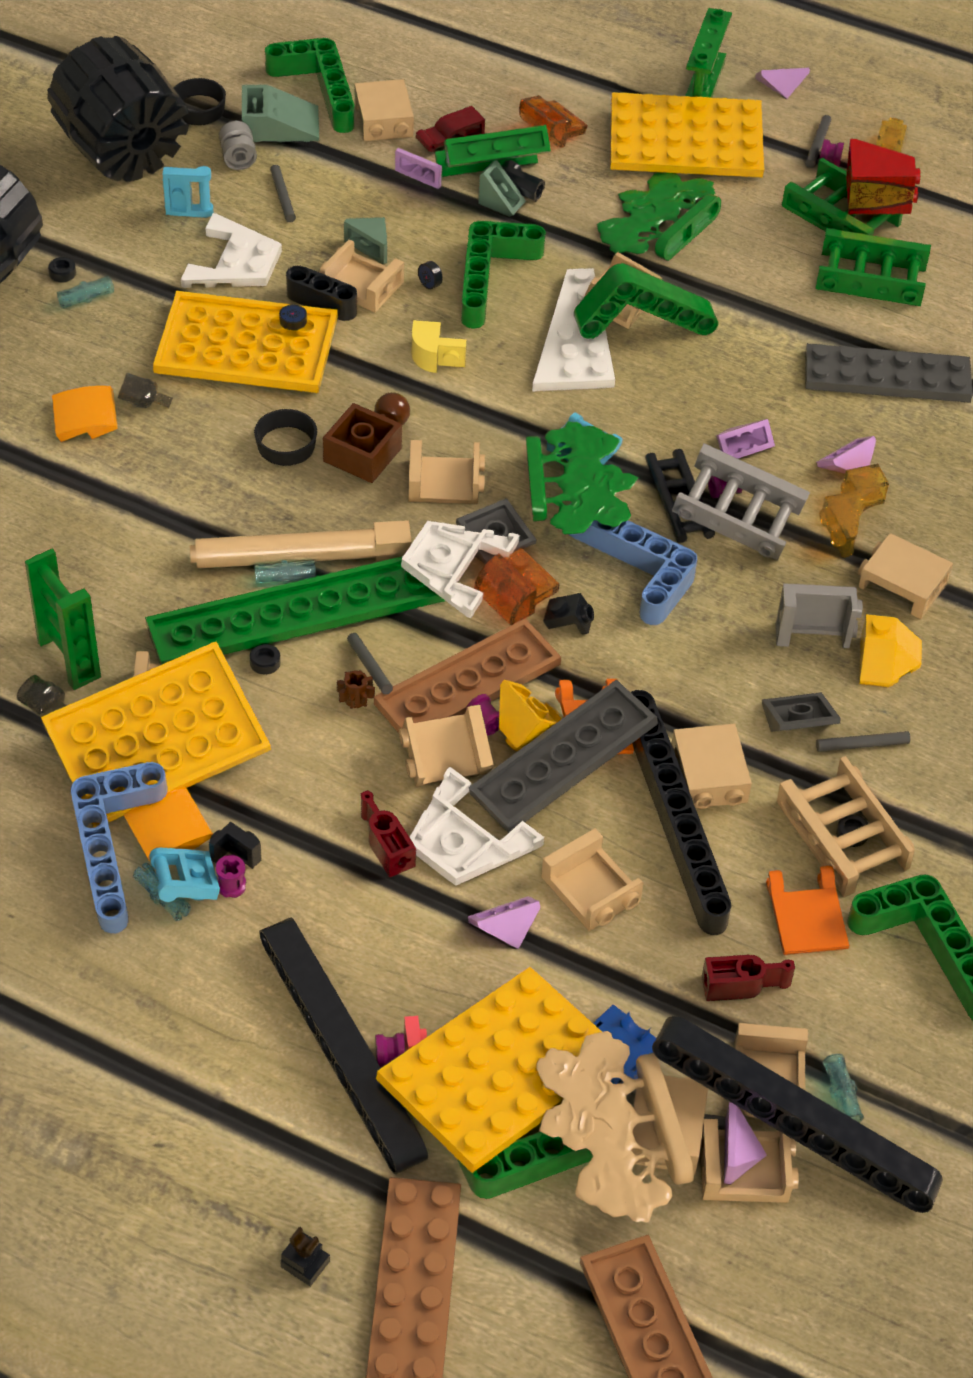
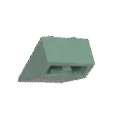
M242 85V122L249 125L253 135V142L319 141V106L270 85Z

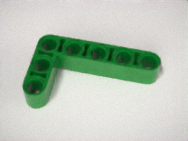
M316 38L279 42L265 47V71L269 76L283 77L316 73L332 128L339 133H348L354 129V102L336 43L332 39Z
M476 221L470 225L461 321L464 326L475 329L485 324L491 258L541 259L544 256L546 232L543 227L535 224Z
M623 263L613 265L576 306L573 312L580 334L586 339L598 337L627 304L700 335L713 333L719 324L710 301Z
M923 874L857 894L853 898L847 919L850 930L863 936L914 921L965 1011L973 1020V939L940 882L931 875Z
M538 1132L515 1141L473 1173L458 1159L457 1161L472 1192L479 1198L489 1199L591 1161L593 1155L587 1148L575 1151L564 1145L562 1138H553ZM547 1149H555V1150L559 1151V1153H557V1154H550V1153L546 1152L545 1150H547ZM522 1161L527 1165L516 1166L513 1164V1162ZM489 1173L494 1177L485 1179L479 1175Z

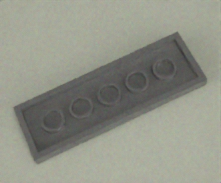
M807 343L805 350V389L971 403L973 396L970 357Z
M616 679L468 787L470 795L509 833L521 821H528L658 724L657 716Z

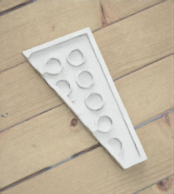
M594 268L567 269L535 374L532 391L615 387V375L606 330L598 337L586 339L581 336L573 315L574 309L583 300L590 282L595 277Z

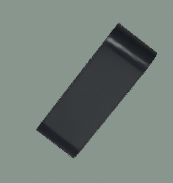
M300 265L292 266L286 271L287 297L291 301L303 306L338 310V320L349 321L356 317L357 290L354 286Z

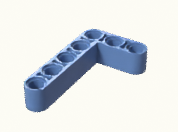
M594 520L584 533L568 534L574 539L654 576L644 588L641 597L639 614L641 620L646 624H661L695 579L698 559L694 551L629 520L622 522L617 527L603 525Z
M146 762L77 778L71 786V796L98 922L101 929L110 934L123 931L127 927L129 916L106 813L156 803L166 796L168 792L166 774L163 767L155 762ZM150 780H157V781H158V782H157L156 784H154V785H147V784H145L147 781H150ZM118 787H125V788H126V789H125L124 791H122V792H114V791H113L115 788H118ZM86 794L94 795L89 799H81ZM93 822L100 823V825H98L95 828L86 827ZM98 851L107 852L104 856L101 857L92 856L94 853ZM104 880L113 881V883L107 887L99 886V884ZM116 909L120 911L115 916H105V913L109 910Z

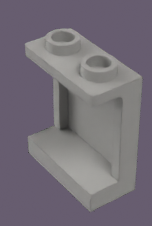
M783 583L775 623L777 646L789 647L791 633L839 635L842 637L843 648H849L851 639L857 637L858 621L856 618H861L863 610L862 600H857V588Z

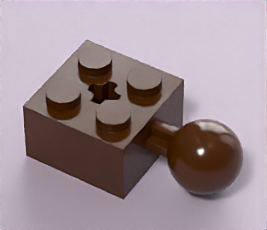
M386 393L377 400L374 412L352 403L323 436V462L373 483L402 449V426L408 421L410 416V405L407 399L399 393Z

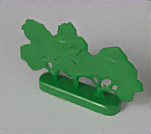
M654 173L647 181L649 191L629 190L618 193L620 200L624 201L622 204L623 210L631 215L625 218H611L599 222L597 229L601 233L600 238L602 242L610 245L609 249L615 254L617 252L643 254L649 248L648 241L658 238L655 244V254L657 257L669 261L717 218L721 209V199L714 195L716 194L715 189L712 187L714 182L702 178L682 182L681 177L676 173ZM689 199L690 203L684 202L683 200ZM681 209H689L684 215L678 218ZM668 220L675 222L666 231L660 232L659 225L662 222ZM655 227L656 231L650 230V228ZM642 232L655 233V235L649 234V237L638 236ZM638 239H645V241L639 242Z
M568 421L563 428L550 430L545 434L546 441L554 445L555 448L549 455H544L541 450L540 438L538 436H526L533 522L545 521L547 519V503H554L560 507L559 512L551 518L550 524L558 529H562V533L565 535L584 533L594 520L603 525L617 527L622 522L630 519L631 513L628 504L614 495L617 492L629 490L636 483L638 477L630 473H622V469L613 464L603 465L600 462L603 457L614 452L620 442L619 438L612 434L604 433L602 429L595 426H582L578 422ZM559 443H565L564 446L558 447ZM570 447L572 449L566 456H557L561 455L559 451ZM566 458L569 462H562L560 459ZM556 461L564 466V473L561 476L544 477V463ZM545 483H558L563 493L555 497H546ZM562 501H571L572 504L565 505Z

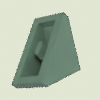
M497 160L492 161L480 174L478 204L511 217L526 202Z
M385 217L347 218L344 221V242H347L349 239L354 241V248L385 265L387 263Z

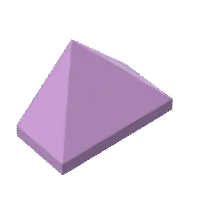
M809 68L761 70L756 73V79L787 99L810 71Z
M400 148L395 150V171L437 189L441 187V165Z
M768 419L729 428L716 435L720 451L737 459L775 446Z
M874 436L857 438L817 461V466L866 479L876 439Z
M528 896L468 916V920L472 925L519 949L541 907L539 901Z
M729 1102L725 1119V1184H732L767 1156L740 1108Z

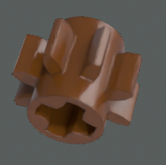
M361 670L345 672L344 681L337 680L339 702H345L350 709L367 707L368 698L372 699L375 696L373 677H367Z

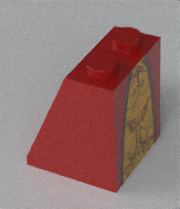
M850 139L846 172L848 214H911L912 204L918 201V187H915V184H920L921 176L920 168H916L915 157L858 139Z

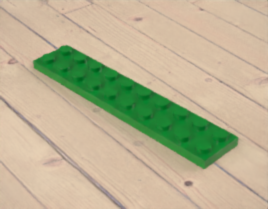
M403 556L160 613L145 617L157 658L162 665L216 641L223 655L254 648L258 645L275 643L444 602L445 600L401 567Z

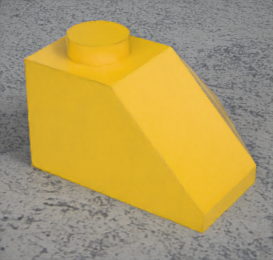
M866 614L860 637L859 684L891 687L899 682L900 677L909 671L913 673L921 667L922 641L895 617Z
M503 680L500 684L499 729L507 737L505 739L506 743L518 752L563 719V717L547 702L543 704L538 699L530 696L531 691L522 684Z

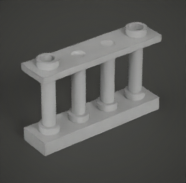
M704 443L694 465L695 468L701 471L688 496L679 492L672 511L683 519L692 520L744 544L765 557H772L778 560L786 544V541L780 539L779 536L790 513L800 514L810 492ZM711 476L727 482L715 508L699 501ZM737 488H741L754 495L742 520L726 514ZM764 500L780 507L768 533L752 526Z

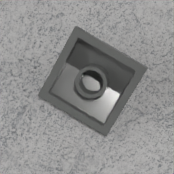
M507 498L456 519V524L465 526V531L481 533L483 529L493 530L494 535L508 537L509 533L520 535L519 543L513 553L536 544L537 541ZM478 550L475 555L485 565L500 559V557L483 550Z
M822 692L762 699V706L771 732L840 724L841 721L840 716Z

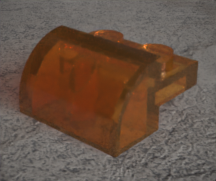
M538 95L521 99L519 115L521 119L531 127L546 125L549 141L557 147H565L567 138H573L586 133L588 125L556 100L546 101Z
M520 548L510 554L509 557L504 558L499 553L492 557L479 572L474 589L483 592V599L510 625H513L534 614L538 603L559 592L560 583L527 552Z

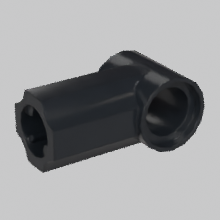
M513 160L503 162L502 168L522 196L537 202L545 189V181L523 172L518 163Z

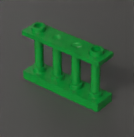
M718 8L707 9L686 65V70L694 71L685 96L713 97L726 61V53H721L719 50L730 23L732 12Z
M542 125L445 139V150L435 151L434 154L436 164L442 166V177L482 172L492 161L496 160L500 165L506 160H513L519 166L537 164V155L549 153L551 149L547 126Z
M824 158L819 160L816 179L802 188L793 182H789L784 188L782 207L825 232L826 228L873 235L874 230L885 221L897 227L902 222L903 214H875L876 216L865 224L854 218L858 214H848V209L844 212L833 206L842 198H847V171ZM823 185L835 191L824 200L813 194Z
M826 228L821 255L829 256L827 267L819 266L815 289L921 307L926 283L917 282L918 272H926L931 245ZM839 259L855 260L854 271L838 269ZM866 262L882 265L880 275L864 273ZM892 267L908 269L907 280L891 277Z
M53 548L26 560L25 567L38 644L42 647L53 641L60 649L65 659L68 683L73 690L101 678L91 596L85 588L71 594L60 581L56 552Z

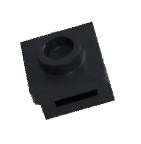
M581 593L549 599L543 622L548 629L575 624L581 634L584 635L590 631L591 623L594 620V611Z
M231 821L222 830H217L209 840V852L214 863H217L228 852L240 857L252 869L262 861L261 842L257 836L250 831L245 832Z

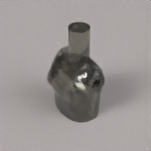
M130 373L126 374L117 397L129 402L135 408H149L153 402L169 408L173 399L170 396L159 393L158 385L154 380Z
M37 675L28 678L17 692V700L29 707L39 717L67 706L63 703L65 700L64 691L53 682L45 681Z

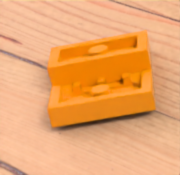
M111 386L80 387L52 395L55 432L61 442L86 432L94 439L118 429L114 393Z
M186 787L168 792L159 802L135 807L124 814L149 862V854L155 848L195 850L213 835L212 830Z

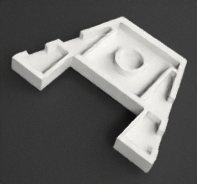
M213 213L206 226V236L229 241L215 269L188 264L181 278V287L192 288L191 284H205V288L216 287L217 283H232V287L266 286L282 252L281 243Z
M427 521L403 556L401 567L466 617L472 618L482 602L483 592L458 583L478 550H483L508 560L519 543L520 535L509 533L508 537L494 535L493 530L483 529L481 533L465 531V526Z
M449 767L444 774L441 785L436 788L430 805L426 811L424 810L410 836L416 847L417 857L457 886L544 845V837L523 821L502 840H498L455 808L454 805L470 792L468 787L471 786V782Z

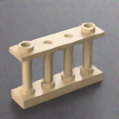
M846 756L840 758L836 777L802 790L797 788L792 779L780 783L777 803L821 866L833 867L835 885L843 897L855 893L860 873L896 858L904 871L910 869L915 852L911 839L903 835L864 782L860 770L853 766ZM843 787L853 799L820 814L814 812L808 803ZM858 811H861L870 823L839 837L832 836L825 827V825ZM877 834L887 846V848L857 861L849 860L842 851L844 848Z

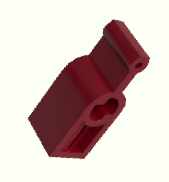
M469 106L444 115L437 120L434 127L418 130L416 132V139L429 152H434L437 148L444 146L445 139L485 134V118L473 106Z
M369 790L362 792L361 818L369 823V844L389 878L416 867V847L398 818L392 812L380 811L374 802L372 792Z
M755 955L705 957L702 981L706 1002L754 998L760 994L762 987L778 986L786 989L792 983L795 971L794 961L785 959L781 963L765 964L760 957Z

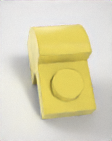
M413 320L411 355L417 366L433 373H437V365L465 367L466 339L440 338L441 322Z

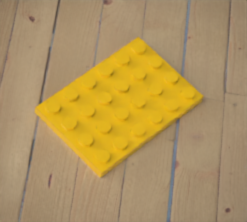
M612 92L610 170L763 178L761 100Z
M176 291L153 363V372L319 393L338 319V310L302 306L307 312V324L299 330H287L280 324L279 312L283 307L292 304Z
M217 641L41 717L42 723L72 784L77 778L146 762H155L163 767L166 774L168 792L182 787H190L271 750V745ZM150 780V781H147L145 784H147V785H154V784H156L158 781H157V780ZM118 787V788H115L113 791H114V792H122V791H124L126 788H125V787ZM86 794L81 799H89L94 795ZM133 808L106 813L108 823L123 817L125 813ZM97 822L91 823L93 828L100 825V823Z
M529 967L379 1069L376 1080L473 1173L539 1125L546 1110L553 1109L562 1103L563 1098L553 1090L544 1087L543 1081L536 1069L539 1059L545 1057L546 1052L550 1048L568 1051L575 1057L579 1056L585 1037L602 1031L534 969Z

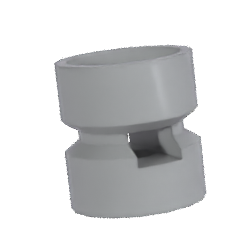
M231 121L225 124L219 132L224 162L234 170H245L251 167L257 159V152L249 125L241 121Z

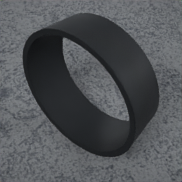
M192 78L174 86L175 91L182 100L191 96L202 95L214 98L219 102L217 106L208 110H188L189 113L182 117L185 123L190 125H207L217 121L223 115L226 92L216 81L206 78Z
M280 409L265 414L259 419L254 429L259 453L265 460L276 465L291 466L304 462L312 455L315 449L317 438L316 423L307 414L293 409ZM282 427L299 429L305 432L311 439V442L305 447L289 452L270 449L261 441L267 433Z

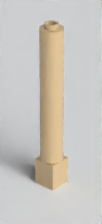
M409 520L374 522L373 529L195 539V545H190L191 563H197V569L375 558L376 562L404 556L411 546L412 540Z

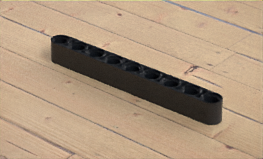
M632 691L631 693L657 716L658 721L656 726L632 743L698 925L707 934L719 935L728 926L732 907L730 897L655 700L647 691Z
M290 917L259 930L260 939L267 955L390 1170L394 1174H398L428 1160L425 1143L405 1108L376 1080L377 1071L381 1067L294 919Z
M671 1016L665 1020L652 1046L653 1053L661 1061L910 1210L919 1213H926L932 1210L943 1181L941 1173L935 1167L688 1020L678 1016Z

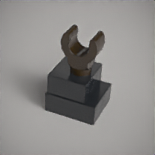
M298 1227L291 1236L289 1245L281 1253L280 1264L281 1268L311 1287L330 1262V1254L323 1251L322 1244L319 1243V1239L316 1236L312 1238L303 1232L302 1227Z

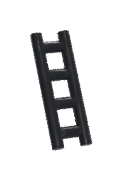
M674 450L672 453L673 458L658 460L655 453H648L645 456V460L676 541L683 543L688 538L686 533L702 531L707 539L713 538L716 534L714 530L694 521L682 522L680 516L672 511L675 501H673L670 492L686 489L689 495L695 483L683 450ZM678 469L681 476L680 479L665 480L662 471Z

